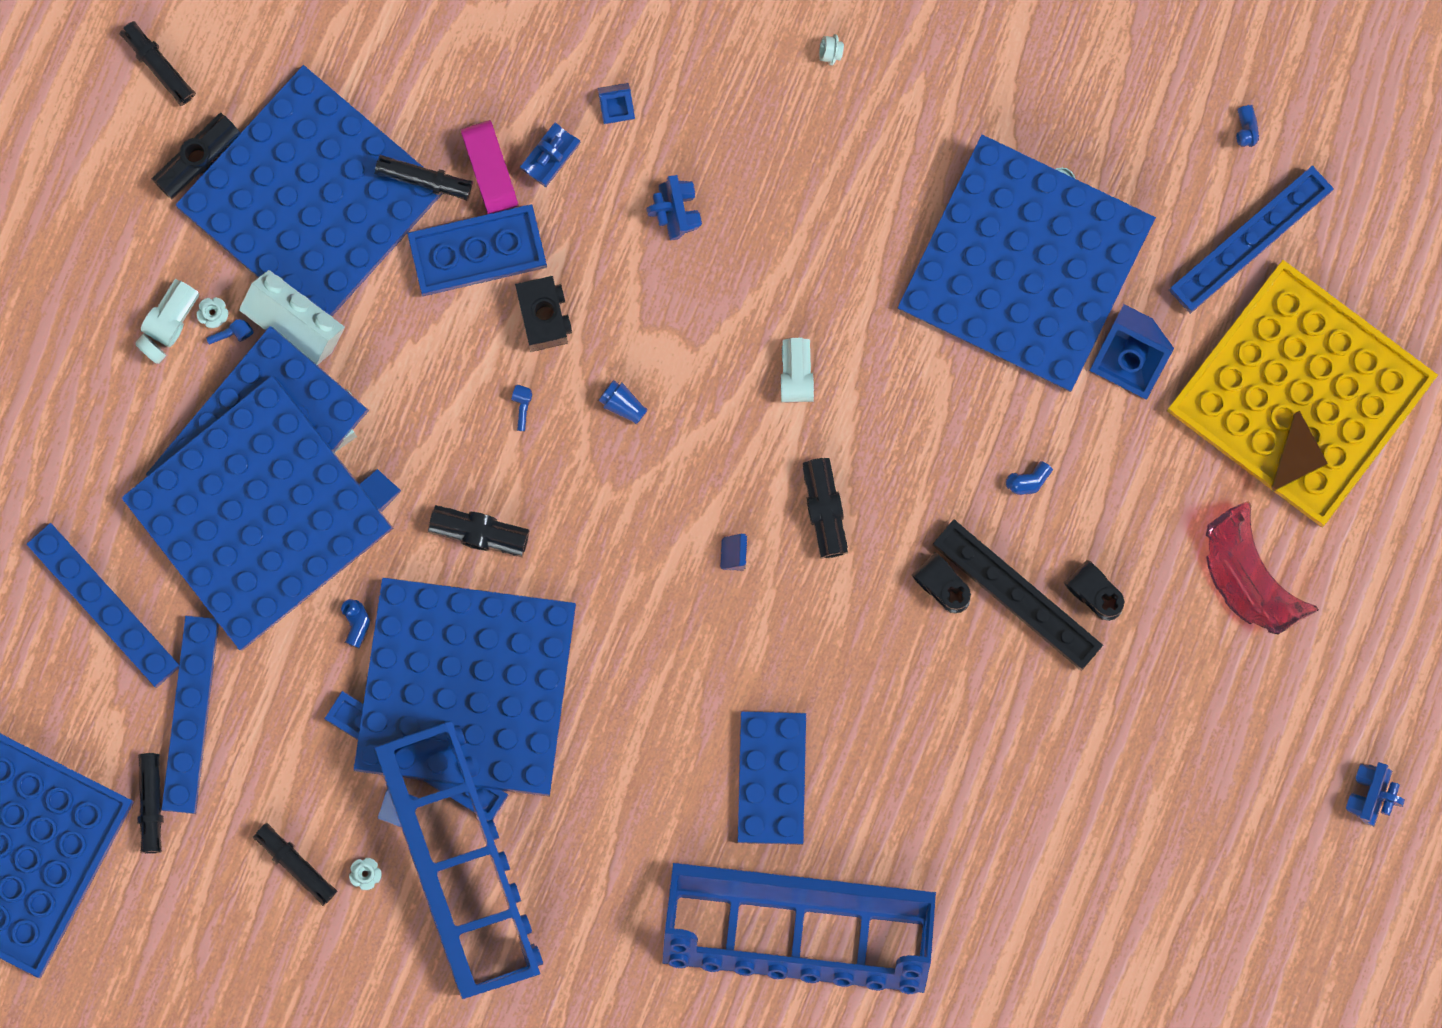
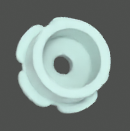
M834 34L833 37L823 36L820 43L819 59L820 61L828 62L830 66L834 65L836 60L840 61L843 55L844 44L839 41L838 35Z
M217 297L203 299L199 303V310L196 313L199 322L206 324L208 328H217L222 325L228 318L225 302ZM210 310H215V314L210 315Z
M371 858L354 861L350 867V882L355 887L359 886L361 890L374 888L375 884L382 877L381 869L377 867L378 863ZM363 871L368 872L367 877L362 876Z

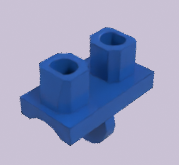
M555 122L520 166V169L544 187H547L580 145L581 141Z
M678 175L668 176L667 181L658 186L660 193L653 194L654 204L647 207L646 211L650 217L657 216L659 226L667 225L670 240H678L685 233L697 230L702 225L698 210L685 211L683 202L692 201L695 198L693 182L679 181Z
M1378 762L1377 767L1360 764L1356 775V782L1370 786L1368 795L1363 797L1351 793L1346 805L1348 812L1360 817L1365 824L1373 827L1375 826L1382 802L1384 804L1381 813L1388 816L1391 814L1393 805L1403 807L1405 799L1397 796L1400 784L1391 782L1388 792H1386L1393 771L1388 769L1389 766L1387 764Z

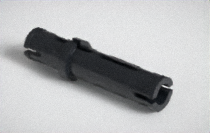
M135 21L127 24L119 34L135 51L138 61L140 63L143 61L180 106L191 101V97H194L196 92L191 89L159 51V45L155 41L151 42Z
M381 154L378 157L374 172L376 175L433 190L432 193L436 195L443 193L466 201L469 198L473 181L445 174L446 171L441 169L434 171Z
M144 753L138 755L140 816L137 817V824H140L141 832L140 853L156 854L162 852L161 824L164 823V816L161 815L160 754Z
M268 823L264 824L256 832L257 834L252 837L273 857L272 861L275 864L280 863L322 906L326 905L338 892L294 849L295 845L293 843H287Z

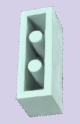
M270 270L251 284L239 311L263 329L267 330L270 326L275 328L316 365L333 352L345 328L331 315L327 314Z

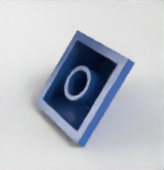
M1124 304L1089 371L1147 400L1174 347L1153 318Z

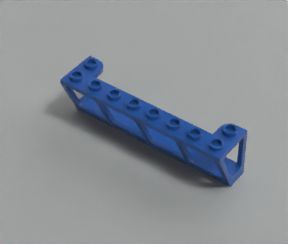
M446 721L373 748L460 997L465 999L540 974L538 966L543 965V960L537 945H530L527 935L532 933V929L527 915L520 916L516 903L521 902L517 886L515 882L509 884L505 871L510 870V866L504 851L499 853L497 851L494 840L499 839V835L493 819L487 821L483 808L488 807L484 792L482 788L476 790L472 777L477 776V772L471 756L464 757L461 745L466 744L462 729L460 725L454 726L452 721ZM445 732L451 750L455 754L464 783L412 800L407 791L394 752L400 747ZM468 792L486 846L434 863L427 848L415 810L418 807ZM490 855L508 909L456 926L437 873L441 870ZM512 918L527 966L475 984L459 936L463 933Z
M673 863L662 964H669L674 968L698 967L708 972H718L720 970L733 971L743 976L760 974L768 975L773 979L795 978L801 979L806 983L831 982L841 987H849L851 985L866 986L876 991L893 989L900 990V992L905 994L924 993L931 964L936 892ZM679 898L730 904L726 950L698 947L697 935L688 930L675 929L677 901ZM752 905L794 910L796 918L791 957L734 951L739 906ZM806 912L860 918L861 928L857 964L800 958L804 914ZM876 919L921 925L920 956L907 955L898 958L895 969L865 965L870 920Z

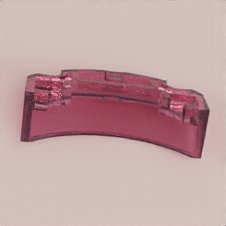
M1247 501L1230 508L1207 525L1206 536L1209 538L1210 555L1206 556L1207 565L1216 589L1219 590L1225 603L1236 615L1248 624L1255 623L1266 628L1268 633L1279 635L1318 612L1319 609L1316 605L1304 602L1287 592L1268 572L1254 543L1251 529L1252 505Z

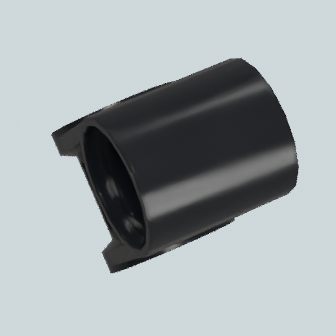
M934 552L912 574V577L945 610L954 614L962 613L970 604V589L954 572L951 566L939 554ZM952 591L956 594L961 591L962 602L959 603L957 600L952 603L949 602V592Z
M1086 560L1064 582L1067 589L1102 620H1115L1122 613L1125 603L1124 596L1089 560ZM1103 598L1107 601L1112 598L1115 599L1114 607L1116 610L1112 608L1104 610L1102 608L1104 604Z

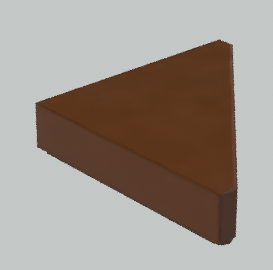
M1300 411L1293 415L1290 430L1271 486L1273 492L1328 464Z

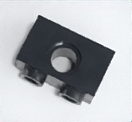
M553 276L515 284L530 352L568 344L566 334H571L572 328L569 315L562 316L559 305L565 303L562 285H555ZM542 307H549L554 313L550 319L541 320L536 316L537 311Z

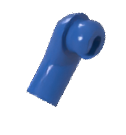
M1247 105L1237 109L1242 130L1237 132L1236 140L1241 147H1253L1259 141L1258 123L1253 105Z
M1040 461L1031 474H1010L1006 479V487L1017 495L1034 494L1040 490L1053 471V468L1047 463Z
M348 599L341 606V612L346 616L351 626L345 643L360 649L370 626V618L361 602Z

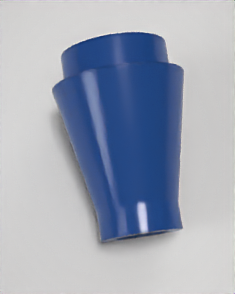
M615 380L610 383L598 400L604 404V409L622 416L636 425L648 410L623 382L619 384Z

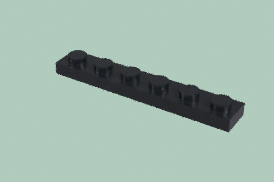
M955 519L933 543V546L1079 670L1082 671L1102 648L1103 644Z

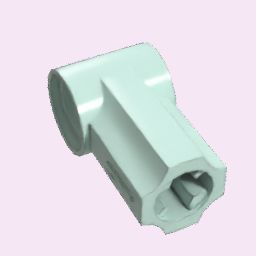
M175 279L158 307L152 308L141 326V332L170 348L181 334L184 326L183 321L199 297V292L188 284Z
M784 339L782 341L783 374H781V402H814L813 373H811L810 339Z

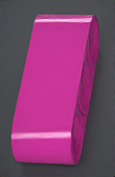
M491 120L460 129L487 214L519 206Z

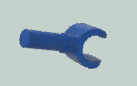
M238 319L231 323L229 328L206 337L210 345L235 335L238 341L241 342L252 336L254 331L248 322Z
M521 385L515 386L511 398L512 401L520 403L517 431H525L526 415L532 399V391Z

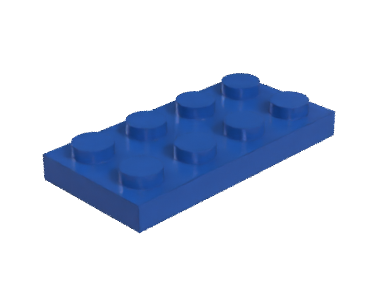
M532 204L407 233L422 297L547 268Z
M741 711L738 843L803 845L806 713Z

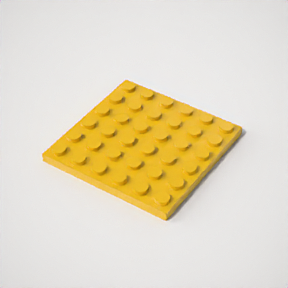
M1282 260L1174 400L1167 412L1271 489L1293 415L1300 411L1328 464L1274 492L1323 528L1438 377V374L1285 260Z

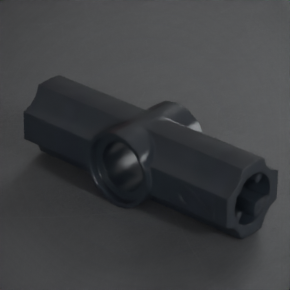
M220 112L194 138L186 140L182 144L180 152L151 179L169 198L173 199L198 174L208 170L212 165V161L241 134L240 131ZM201 150L204 152L201 160L197 162L188 160L189 155L193 151Z
M818 458L804 462L802 466L808 497H806L811 525H814L820 558H834L848 554V546L842 520H844L839 491H836L830 458Z
M435 505L430 518L428 532L461 541V544L470 548L483 551L492 549L523 558L530 530L499 522L496 518L483 513L470 511L468 514Z

